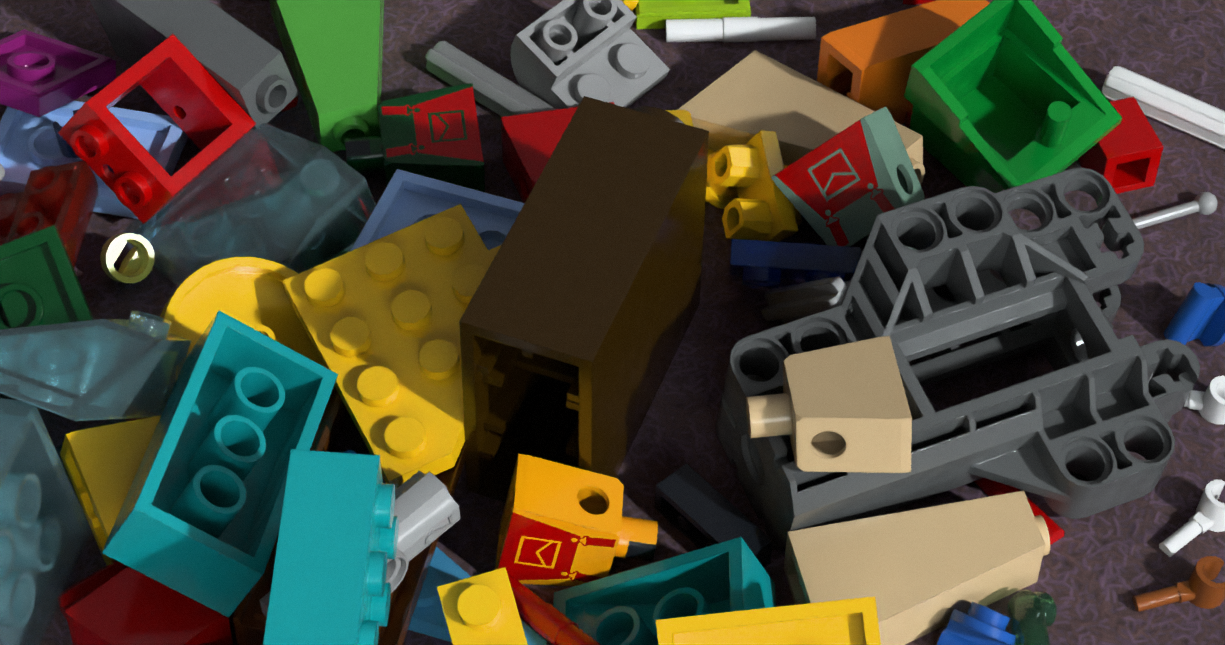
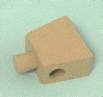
M890 336L876 337L789 355L783 361V393L746 397L749 437L760 438L789 435L795 465L804 472H911L912 416Z

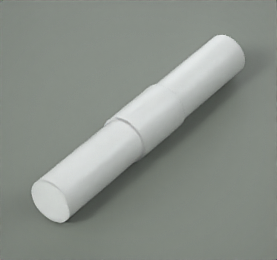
M815 17L666 19V42L815 40L816 19Z

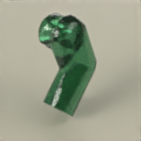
M1024 589L1010 599L1007 605V616L1011 618L1009 621L1011 632L1013 635H1016L1014 645H1050L1047 626H1051L1054 623L1057 615L1056 603L1051 595L1044 591L1032 592L1030 589Z

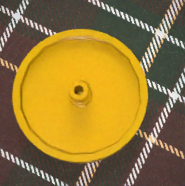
M232 257L205 265L185 279L164 306L155 334L156 364L162 383L169 396L187 355L218 311L231 316L324 366L285 292L283 280L298 273L271 260L256 257Z

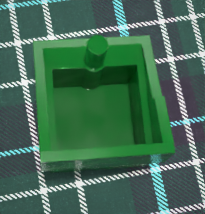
M1032 0L992 1L912 64L904 97L913 105L909 129L923 136V147L966 187H982L993 193L1063 172L1121 123L1122 117L1061 44L1062 36Z

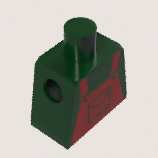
M472 83L385 100L378 106L380 135L345 138L348 175L384 171L385 185L387 187L395 171L399 169L485 192L484 160Z

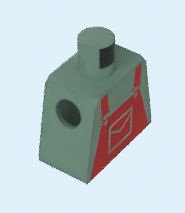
M886 106L861 118L771 177L781 192L829 248L836 253L842 252L865 237L868 240L878 214L924 200L923 189L892 115Z

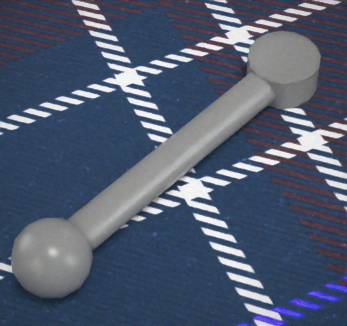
M1201 192L1197 194L1194 201L1136 217L1132 220L1138 229H1142L1196 212L1210 215L1216 210L1218 202L1212 193Z

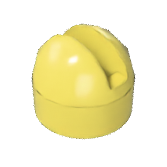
M119 233L109 238L103 245L100 260L103 270L111 279L122 283H137L145 279L152 271L155 255L149 241L141 235ZM129 242L134 247L128 252L119 270L116 271L113 265L126 243Z

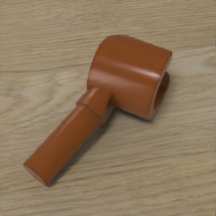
M1216 556L1202 557L1196 563L1188 580L1174 583L1173 586L1132 596L1137 612L1190 601L1195 606L1204 609L1220 606L1225 600V582L1215 583L1210 580H1214L1218 576L1224 565L1223 560Z

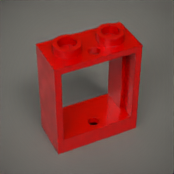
M172 34L85 102L61 128L58 134L72 147L75 154L85 161L116 194L119 201L145 224L228 153L257 123L180 40ZM138 85L144 88L201 150L172 176L166 172L109 111L113 105ZM108 166L113 169L114 173L108 169Z

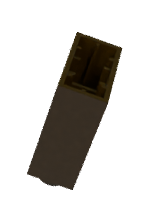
M583 97L459 321L464 431L467 456V491L506 503L518 453L616 478L700 304L709 131L686 125L675 115L660 108L641 106L629 109L590 97Z

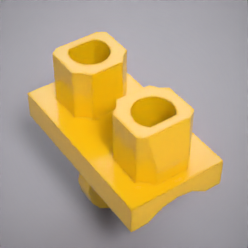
M760 130L745 145L724 146L711 159L710 166L714 183H717L719 186L736 187L739 198H734L724 207L722 222L726 238L748 242L751 257L770 256L773 254L772 248L774 245L785 238L793 236L798 231V225L802 223L799 211L771 178L789 166L783 165L776 131Z

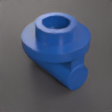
M1194 283L1164 331L1165 338L1179 341L1184 345L1195 339H1200L1202 344L1207 347L1223 344L1225 342V287L1220 284Z
M972 601L967 613L953 609L949 623L941 633L937 645H1015L1018 636L1006 630L1011 619L1010 617Z

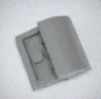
M562 0L519 32L511 45V64L519 86L556 109L578 107L584 96L604 102H614L615 105L628 108L663 81L670 69L630 29L637 16L621 0Z

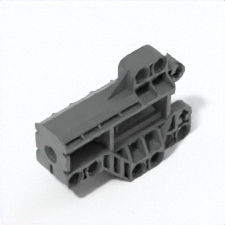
M1074 168L998 193H993L986 188L977 186L962 187L878 214L841 306L747 336L736 343L730 354L715 430L730 463L736 464L738 468L736 475L758 519L763 518L765 522L764 530L768 537L773 540L772 544L774 547L786 548L788 531L878 516L982 478L1041 495L1052 511L1062 517L1071 519L1086 518L1144 497L1153 491L1175 448V439L1167 422L1170 421L1172 415L1183 409L1199 377L1200 364L1194 352L1179 341L1166 339L1139 346L1133 335L1121 339L1116 337L1112 323L1121 305V293L1118 284L1130 279L1136 271L1144 252V241L1116 192L1103 175L1092 169ZM1074 190L1084 191L1096 200L1098 207L1091 211L1077 210L1069 205L1064 194ZM1020 208L1029 210L1039 218L1041 226L1032 230L1020 229L1014 223L1009 212ZM1106 223L1103 231H1101L1099 227ZM1103 242L1110 251L1104 253L1100 251ZM1121 250L1123 252L1122 258L1118 259L1112 251ZM989 269L998 271L1004 282L996 279ZM939 296L947 297L953 301L944 300ZM851 303L853 312L848 315L847 312ZM890 336L912 416L911 472H804L795 465L789 435L760 438L749 437L746 397L783 393V361L789 355L876 337ZM979 338L981 341L980 343L962 349L959 346V344ZM1028 350L1043 351L1054 372L935 412L922 388L923 386L946 378L950 379L958 374L984 365L1005 360L1008 357ZM927 355L932 357L930 360L912 366L909 361ZM1128 451L1138 453L1146 460L1137 459ZM1069 472L1081 474L1087 478L1088 482L1076 479Z

